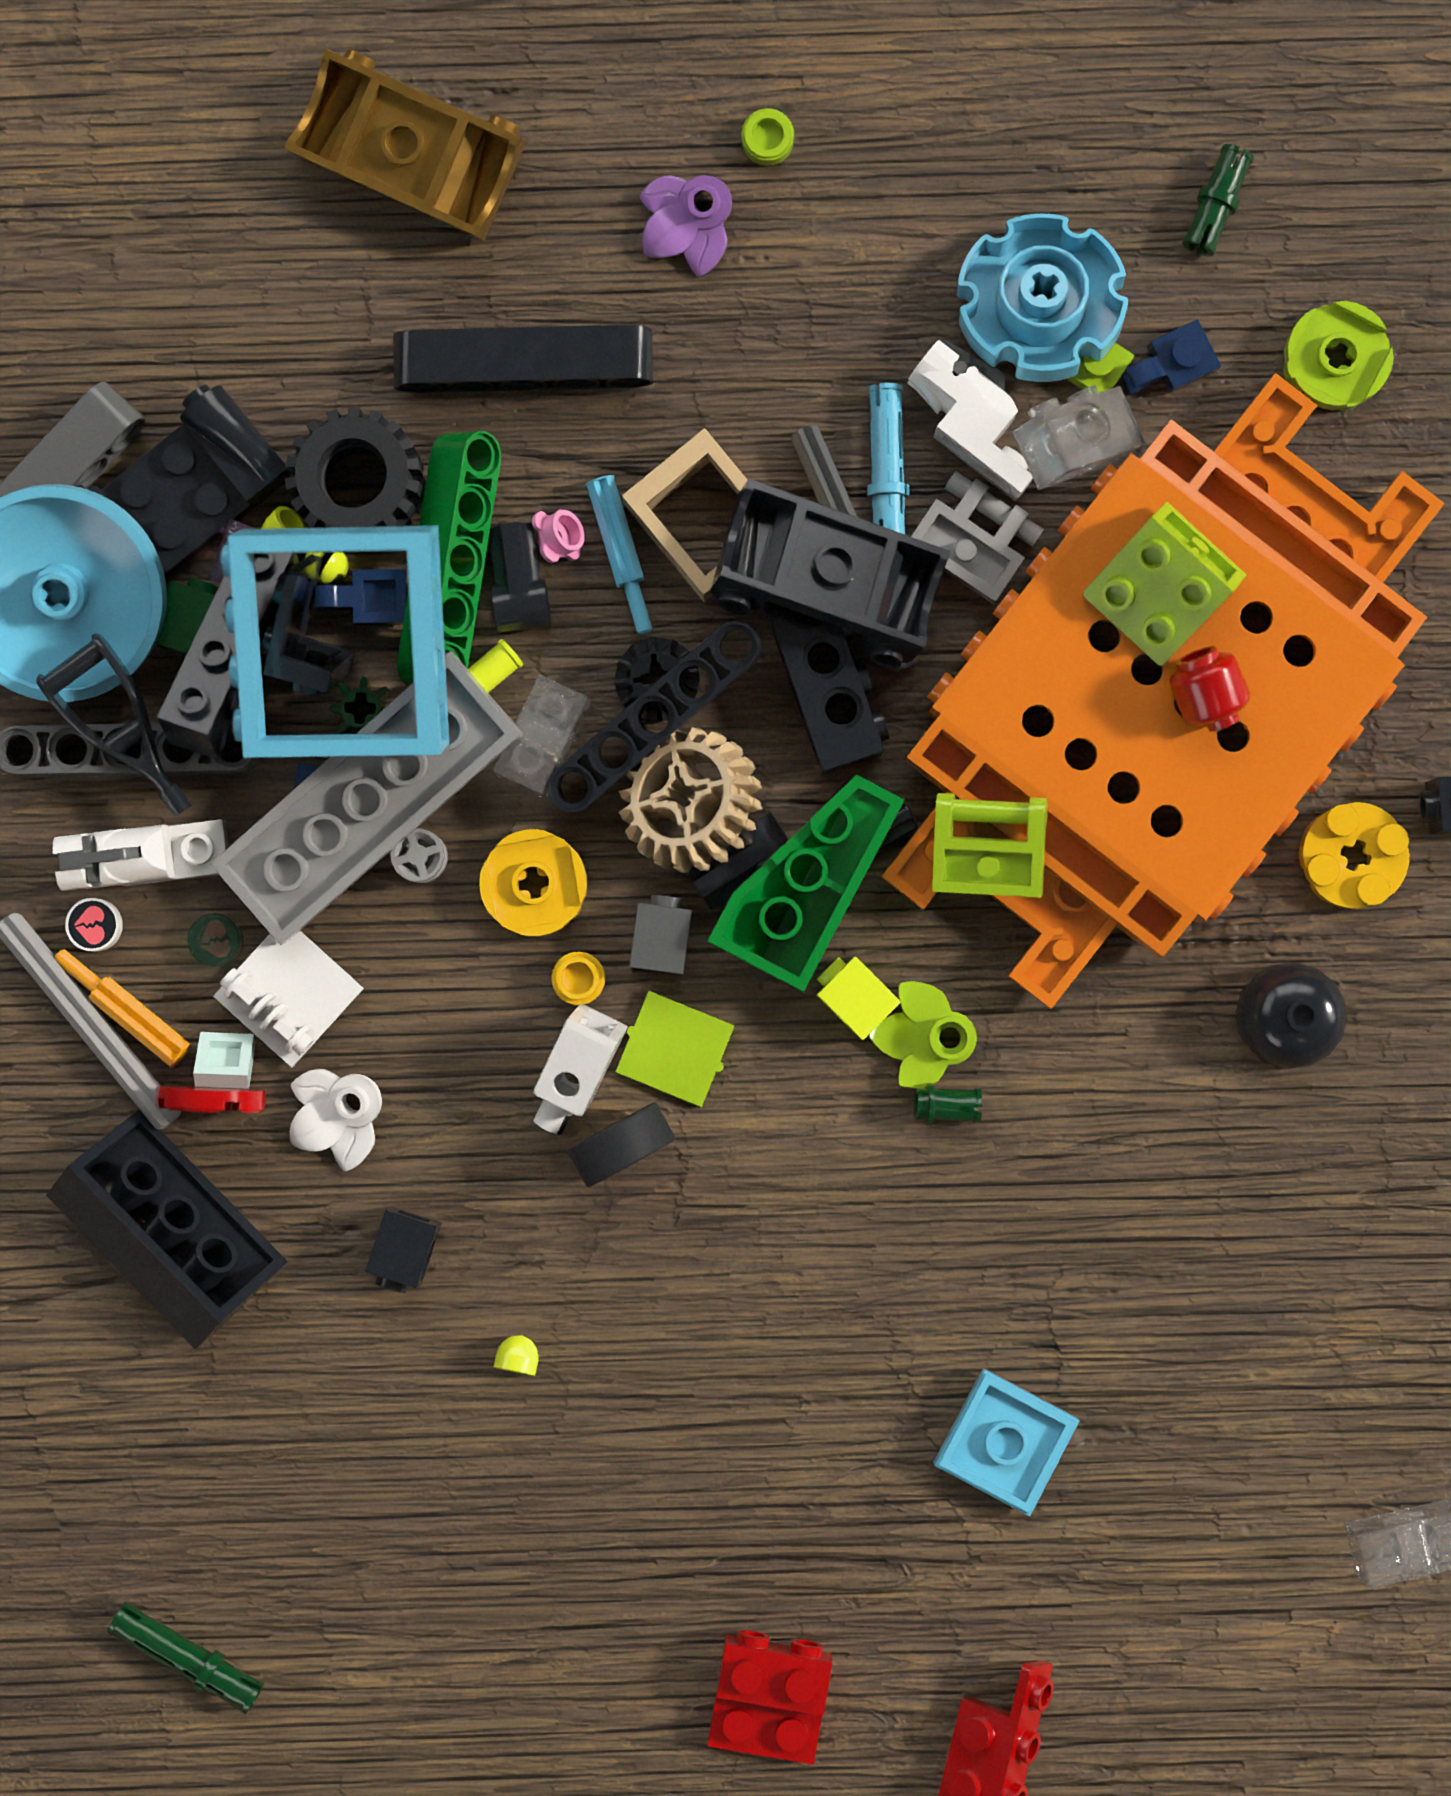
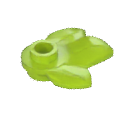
M902 982L899 984V999L903 1012L886 1017L869 1036L883 1053L892 1058L902 1060L898 1076L900 1086L925 1088L927 1083L934 1084L938 1082L948 1065L961 1063L973 1053L977 1042V1034L974 1025L966 1016L951 1011L949 1002L941 990L922 982ZM948 1027L954 1028L959 1034V1042L953 1048H945L939 1039L942 1030Z

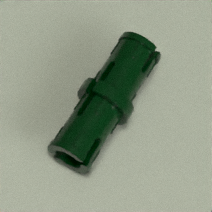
M1222 145L1221 154L1207 186H1202L1198 193L1197 201L1200 205L1182 244L1190 251H1193L1195 245L1200 244L1197 251L1199 255L1214 256L1216 245L1229 215L1236 213L1240 203L1237 194L1247 170L1253 162L1254 156L1244 149L1241 157H1236L1240 148L1237 145Z

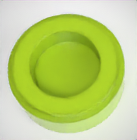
M766 108L755 111L743 124L741 133L742 148L746 156L756 164L773 166L781 163L789 156L793 148L794 129L791 121L785 114L775 109Z

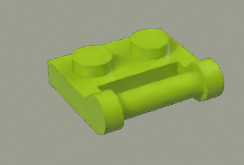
M938 793L935 809L932 892L1041 898L1043 895L1047 798L1030 797L1029 803L963 800L955 799V794ZM954 821L1028 824L1027 840L953 836Z

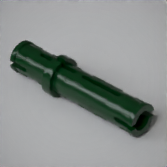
M127 1601L119 1609L107 1630V1633L127 1642L140 1652L193 1682V1689L202 1694L206 1690L228 1702L245 1715L253 1706L265 1684L225 1661L223 1653L218 1650L211 1653L205 1648L196 1645L178 1632L142 1613V1611Z

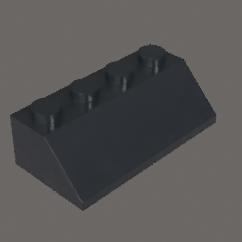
M140 1109L68 1165L46 1194L63 1214L195 1350L225 1324L288 1262L161 1130L156 1129Z

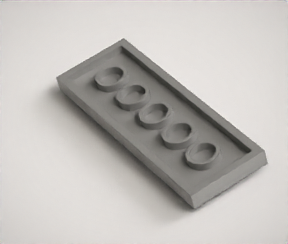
M453 652L445 654L449 745L441 755L331 756L210 864L280 945L287 943L523 735L521 730ZM414 683L357 734H417Z

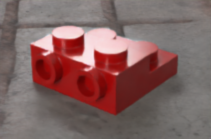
M739 1630L737 1636L726 1634L707 1746L814 1765L822 1716L824 1717L833 1663L831 1652L823 1651L822 1644L805 1639H792L791 1645L769 1642V1635L754 1630Z

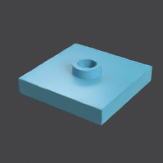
M982 1368L933 1464L1016 1510L1031 1516L1080 1420Z

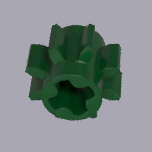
M364 676L360 680V688L350 690L347 686L341 684L339 689L344 695L341 705L334 704L329 706V710L332 713L342 715L344 719L336 731L340 735H346L354 728L358 733L386 708L383 701L389 697L391 691L384 686L374 694L370 691L371 684L369 679ZM367 698V702L376 708V713L367 715L365 723L361 724V720L352 714V709L361 707L363 699Z

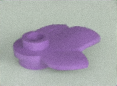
M669 175L652 181L639 195L643 204L650 211L654 212V215L648 220L643 231L642 245L644 255L653 258H666L684 252L689 266L696 276H704L717 265L727 247L728 240L723 223L728 218L732 208V196L729 188L723 181L711 175L696 176L689 181ZM703 192H709L713 198L712 207L706 212H700L696 206V199Z

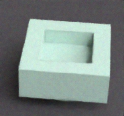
M200 1032L193 1072L195 1087L249 1089L255 1053L254 1034Z

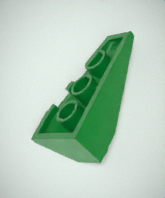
M856 775L751 877L733 892L708 942L801 993L804 992L898 814L904 799Z

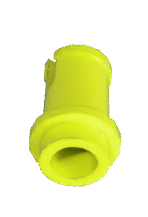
M501 639L496 646L469 667L468 670L489 693L524 664L512 648Z

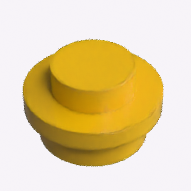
M572 952L559 959L554 966L552 985L556 994L563 1001L573 1005H584L592 1002L601 994L605 985V972L601 963L594 956L585 952Z

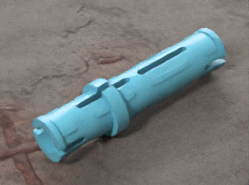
M879 383L880 390L878 385L869 386L872 484L867 486V498L872 499L874 524L905 534L904 499L909 497V485L904 483L903 386L896 383Z

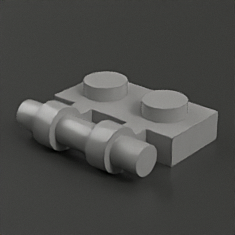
M955 471L944 489L961 499V501L953 510L936 499L911 537L949 550V558L943 571L994 605L1025 559L1024 556L1008 546L1014 536H1017L1033 547L1044 529L1027 518L1029 513L1018 505H1015L1012 509L988 493L989 486L977 478L972 482ZM975 509L1001 526L994 537L968 520Z

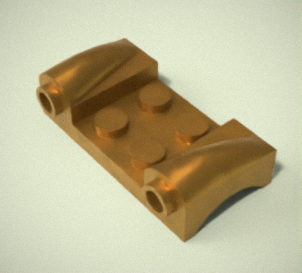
M325 48L310 102L298 126L288 138L284 149L335 174L344 176L484 241L526 144L517 135L520 127L494 114L490 115L487 122L374 70L376 61L347 48L344 56Z

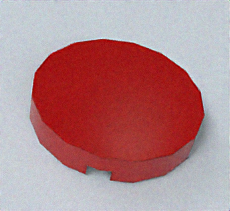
M157 1086L155 1106H158V1109L169 1108V1110L219 1113V1111H232L234 1109L242 1110L241 1113H259L265 1109L266 1090Z

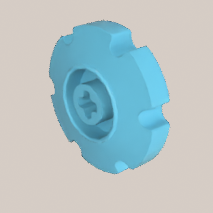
M1029 214L1012 218L1006 222L1004 237L993 238L988 234L983 235L974 244L964 260L959 274L957 297L969 303L960 308V328L970 347L982 360L992 367H995L1002 361L1013 363L1016 367L1015 377L1018 379L1049 382L1073 377L1078 373L1081 357L1089 356L1096 361H1100L1113 347L1121 332L1127 311L1128 298L1117 294L1115 291L1123 287L1126 276L1124 266L1114 248L1103 236L1092 228H1089L1082 234L1073 233L1068 228V218L1065 216Z

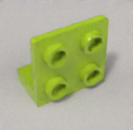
M1166 502L1083 591V596L1156 664L1164 665L1234 592L1247 574Z

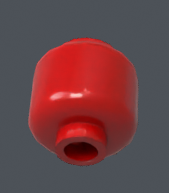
M1208 646L1190 652L1178 659L1176 662L1178 669L1171 675L1169 684L1185 722L1194 726L1207 725L1210 732L1225 729L1238 722L1240 718L1237 712L1243 709L1249 702L1250 692L1234 655L1229 652H1218L1216 646Z

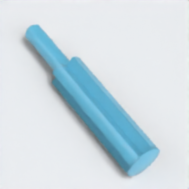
M615 475L598 477L587 482L585 487H587L616 586L617 588L624 587L637 633L640 635L648 634L653 628L639 582L644 580V576L616 486Z

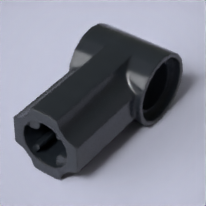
M515 522L500 524L497 527L490 528L489 544L495 577V585L492 586V600L498 633L551 626L547 586L545 579H541L536 534L532 523Z
M772 812L754 822L756 830L747 831L743 829L738 837L743 840L744 848L737 849L731 844L726 848L728 862L720 863L711 856L709 871H701L693 867L687 873L710 910L727 902L733 892L789 840Z

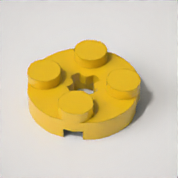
M1353 802L1332 807L1315 818L1305 830L1299 847L1301 869H1304L1305 877L1310 883L1309 886L1314 894L1332 906L1343 909H1358L1381 904L1397 891L1407 874L1410 858L1408 833L1402 826L1398 825L1388 812L1377 806ZM1357 841L1363 845V853L1367 855L1366 864H1358L1354 871L1346 868L1348 859L1340 854L1343 846L1353 847Z
M522 830L503 838L490 852L480 872V893L487 911L504 928L523 936H545L563 929L579 914L587 893V873L579 854L564 839L544 830ZM530 868H536L539 876H548L549 886L541 888V897L535 899L531 898L529 891H520L519 881L527 878V870Z

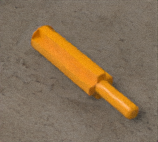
M60 950L55 955L54 959L60 967L91 991L88 999L157 1055L170 1068H173L182 1061L190 1050L192 1043L186 1041L110 977H105L101 980L66 950Z

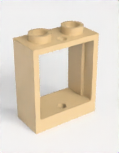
M705 428L622 495L623 504L703 602L712 596L710 588L717 567L705 576L651 510L709 462L712 463L737 495L743 488L747 478Z

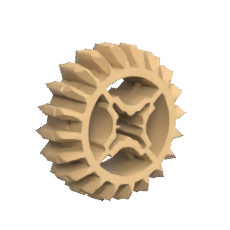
M692 727L687 736L682 731L677 730L670 736L669 744L666 742L662 743L654 749L655 752L641 761L642 765L638 771L631 770L626 774L627 778L633 781L632 787L618 792L621 798L630 804L618 813L621 815L622 820L630 824L625 833L630 840L638 843V852L647 858L652 857L657 865L665 869L673 865L674 869L683 873H689L692 865L701 871H709L711 856L720 863L728 862L726 848L730 844L737 849L744 848L743 840L738 837L742 829L747 831L756 830L755 823L747 817L750 812L763 809L761 802L751 796L760 790L762 786L758 779L750 776L756 768L750 759L742 757L743 749L735 742H727L726 737L716 731H711L707 735L701 728ZM696 764H716L722 779L714 782L709 778L703 779V775L697 772ZM695 793L694 799H690L689 797ZM687 801H690L691 804L686 807ZM668 818L672 822L677 821L678 826L684 829L685 837H667L661 828L659 820Z

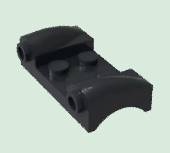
M202 385L192 391L182 403L185 407L180 416V420L184 423L103 489H100L98 486L87 488V490L113 501L137 521L156 549L163 567L165 580L286 483L285 478H290V472L285 467L286 464L221 385L211 389L208 385ZM83 485L76 486L85 489Z
M748 478L737 496L710 593L719 600L718 604L721 608L734 614H748L750 610H758L766 601L862 634L864 635L862 648L871 654L870 659L881 666L896 668L901 666L902 663L911 662L925 648L930 608L950 551Z

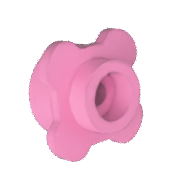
M558 510L552 515H547L540 511L533 515L532 526L536 530V542L542 557L547 562L554 563L562 557H566L569 561L579 558L580 548L585 538L584 529L579 519L572 512Z

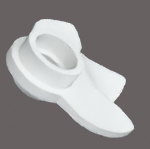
M326 1069L309 1070L300 1075L292 1082L291 1088L304 1106L296 1113L291 1122V1144L305 1151H322L330 1147L338 1165L343 1171L355 1168L363 1162L375 1144L372 1121L378 1116L382 1106V1097L378 1086L370 1078L361 1074H348L340 1078ZM348 1093L354 1094L359 1098V1110H353L346 1101Z

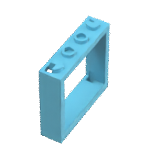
M438 526L241 529L229 535L228 544H224L222 548L221 564L224 576L226 578L231 577L232 599L227 600L225 620L228 632L235 633L236 654H232L230 657L229 676L232 687L239 689L240 709H236L234 712L233 731L235 740L242 741L243 757L441 755L449 745ZM407 550L417 734L266 736L254 553Z

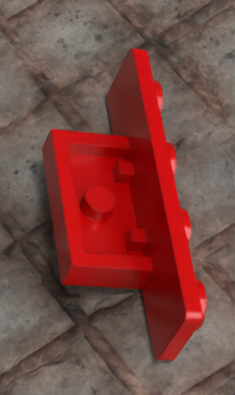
M1041 1660L1022 1665L1011 1712L972 1697L961 1699L938 1796H1028V1788L1024 1784L1028 1767L1035 1760L1040 1748L1041 1736L1037 1730L1041 1714L1048 1707L1053 1695L1054 1684L1050 1679L1053 1664Z

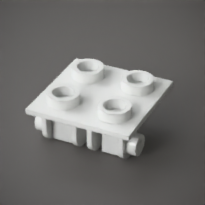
M299 931L283 945H280L269 934L237 970L233 968L221 980L220 985L222 987L213 997L290 1067H293L364 988L304 933Z

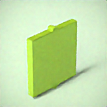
M648 991L635 1025L627 1028V1034L630 1037L616 1073L702 1107L715 1073L723 1070L724 1065L721 1062V1058L735 1026Z

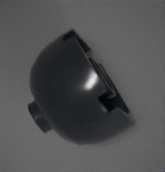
M1297 962L1271 965L1255 975L1251 982L1247 983L1241 991L1236 1008L1238 1033L1244 1043H1247L1250 1050L1264 1063L1285 1069L1309 1067L1329 1056L1341 1041L1347 1022L1345 1000L1335 982L1317 968Z

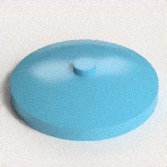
M63 484L35 485L0 497V685L29 698L49 701L36 683L37 676L49 673L91 642V636L96 633L107 640L130 675H132L153 651L163 628L167 606V590L163 567L156 549L146 532L132 516L113 501L100 494L76 486ZM103 659L61 690L59 694L65 702L85 700L113 689L121 684V681L107 660Z

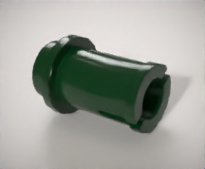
M927 1083V1087L915 1089L914 1118L915 1120H924L925 1125L932 1126L934 1120L980 1123L982 1112L978 1111V1107H982L983 1104L982 1091L975 1088L974 1090L935 1089L933 1083Z

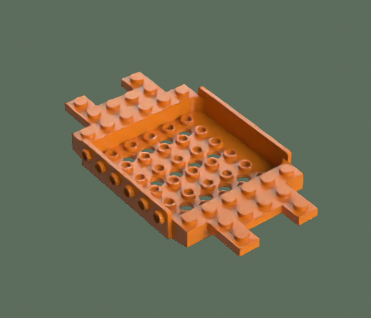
M1276 373L1214 451L1171 419L1140 459L1130 453L1119 469L1111 464L1106 467L1090 488L1098 496L1086 511L1078 505L1073 509L1057 530L1065 538L1053 553L1044 547L1025 571L1033 579L1021 594L1013 589L1008 592L992 613L1000 619L988 636L979 630L960 654L967 663L954 678L946 672L929 693L927 698L935 704L928 712V715L935 721L904 760L943 792L955 794V799L1029 803L1030 797L1047 798L1042 897L990 896L1039 933L1038 937L1007 977L1048 1009L1053 1008L1116 926L1156 958L1164 957L1192 921L1195 923L1207 921L1209 917L1215 920L1224 911L1234 896L1229 892L1241 876L1248 878L1266 856L1262 848L1274 833L1280 836L1294 821L1299 813L1294 807L1306 792L1313 794L1325 781L1332 770L1327 765L1339 749L1342 752H1346L1364 730L1360 722L1371 708L1377 711L1392 695L1397 687L1392 681L1405 666L1397 657L1427 618V616L1383 582L1445 503L1405 472L1401 471L1368 512L1286 448V445L1318 405ZM1168 502L1247 575L1215 612L1164 665H1161L1162 675L1159 681L1152 685H1143L1134 679L1131 666L1136 657L1146 653L1121 630L1117 628L1119 632L1118 645L1109 652L1098 651L1090 644L1088 633L1093 624L1100 621L1113 623L1083 596V591L1145 523ZM1259 603L1268 609L1271 622L1265 632L1255 634L1243 627L1240 615L1242 609L1247 604ZM1302 636L1312 644L1314 653L1308 665L1296 667L1285 659L1283 648L1285 642L1290 637ZM1208 646H1216L1218 652H1229L1236 658L1250 692L1249 702L1243 709L1237 712L1240 718L1238 722L1245 727L1248 736L1246 745L1240 751L1230 752L1223 749L1217 740L1218 731L1210 732L1207 725L1194 726L1187 724L1184 718L1176 711L1174 706L1175 697L1169 680L1171 675L1178 669L1176 666L1177 660L1190 652ZM1041 706L1051 713L1053 726L1047 735L1034 737L1024 730L1022 716L1028 708ZM1083 739L1093 745L1096 758L1094 764L1089 769L1076 770L1066 762L1065 749L1071 741ZM1116 773H1129L1136 779L1139 790L1132 802L1121 804L1110 797L1108 782ZM1160 806H1171L1180 814L1181 827L1172 837H1162L1152 829V813ZM936 807L881 876L884 881L922 910L925 909L937 893L932 892ZM954 821L953 836L1027 840L1028 824Z

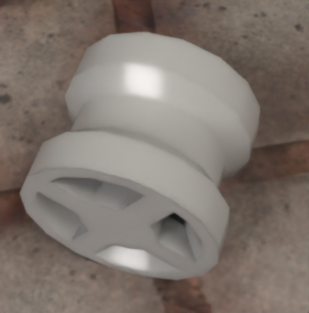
M416 828L390 852L391 863L396 872L403 878L416 883H428L437 879L445 870L448 861L447 848L443 841L434 833L421 828Z

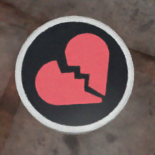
M87 898L77 902L70 909L66 917L65 927L69 939L75 946L82 950L98 952L112 947L118 941L122 933L123 922L120 912L112 903L103 899Z

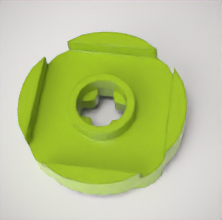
M1349 301L1333 302L1331 305H1324L1307 312L1293 327L1286 340L1284 348L1285 364L1283 368L1286 381L1317 404L1319 408L1341 411L1354 409L1376 394L1390 375L1394 360L1393 347L1390 348L1389 339L1385 334L1387 329L1384 323L1370 309ZM1339 343L1344 344L1347 347L1345 356L1352 360L1349 367L1346 365H1340L1338 368L1332 367L1329 364L1330 358L1325 355L1326 347L1334 349Z

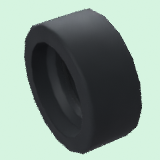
M653 1102L568 1149V1154L585 1185L591 1187L673 1142L676 1137L658 1104Z

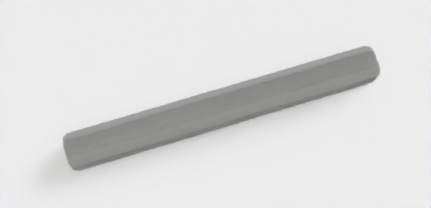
M12 913L1 920L0 939L151 1124L160 1130L173 1123L179 1117L181 1111L169 1110V1108L158 1109V1106H155L156 1087L161 1085L94 1003L88 999L86 993L72 976L60 967L54 959V954L23 916L18 913Z

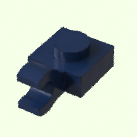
M1197 319L1152 340L1147 346L1152 358L1142 360L1126 369L1127 373L1123 374L1121 378L1130 395L1161 380H1164L1169 392L1172 393L1216 372L1221 367V364Z
M406 569L352 570L353 586H315V608L318 611L353 609L354 625H403L407 602Z

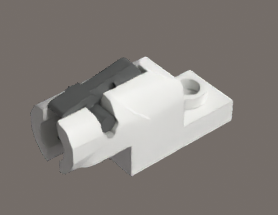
M938 340L908 378L907 384L914 388L937 414L941 410L946 413L945 417L937 425L933 437L1016 502L1027 489L1034 475L1027 471L1030 464L1021 454L1008 446L1001 450L995 445L1013 422L1018 412L1012 398L1004 392L1005 374L950 342Z
M223 819L173 826L161 824L54 837L52 843L53 854L58 855L59 871L55 872L56 880L62 891L116 885L134 886L219 875L210 864L229 848L226 821Z

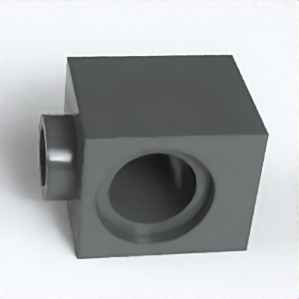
M651 895L650 904L638 903L629 967L684 975L692 910L682 909V898Z

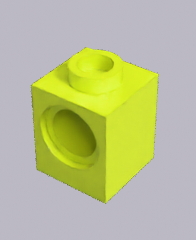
M856 956L847 964L838 957L816 979L823 986L816 996L861 1040H864L901 1003Z

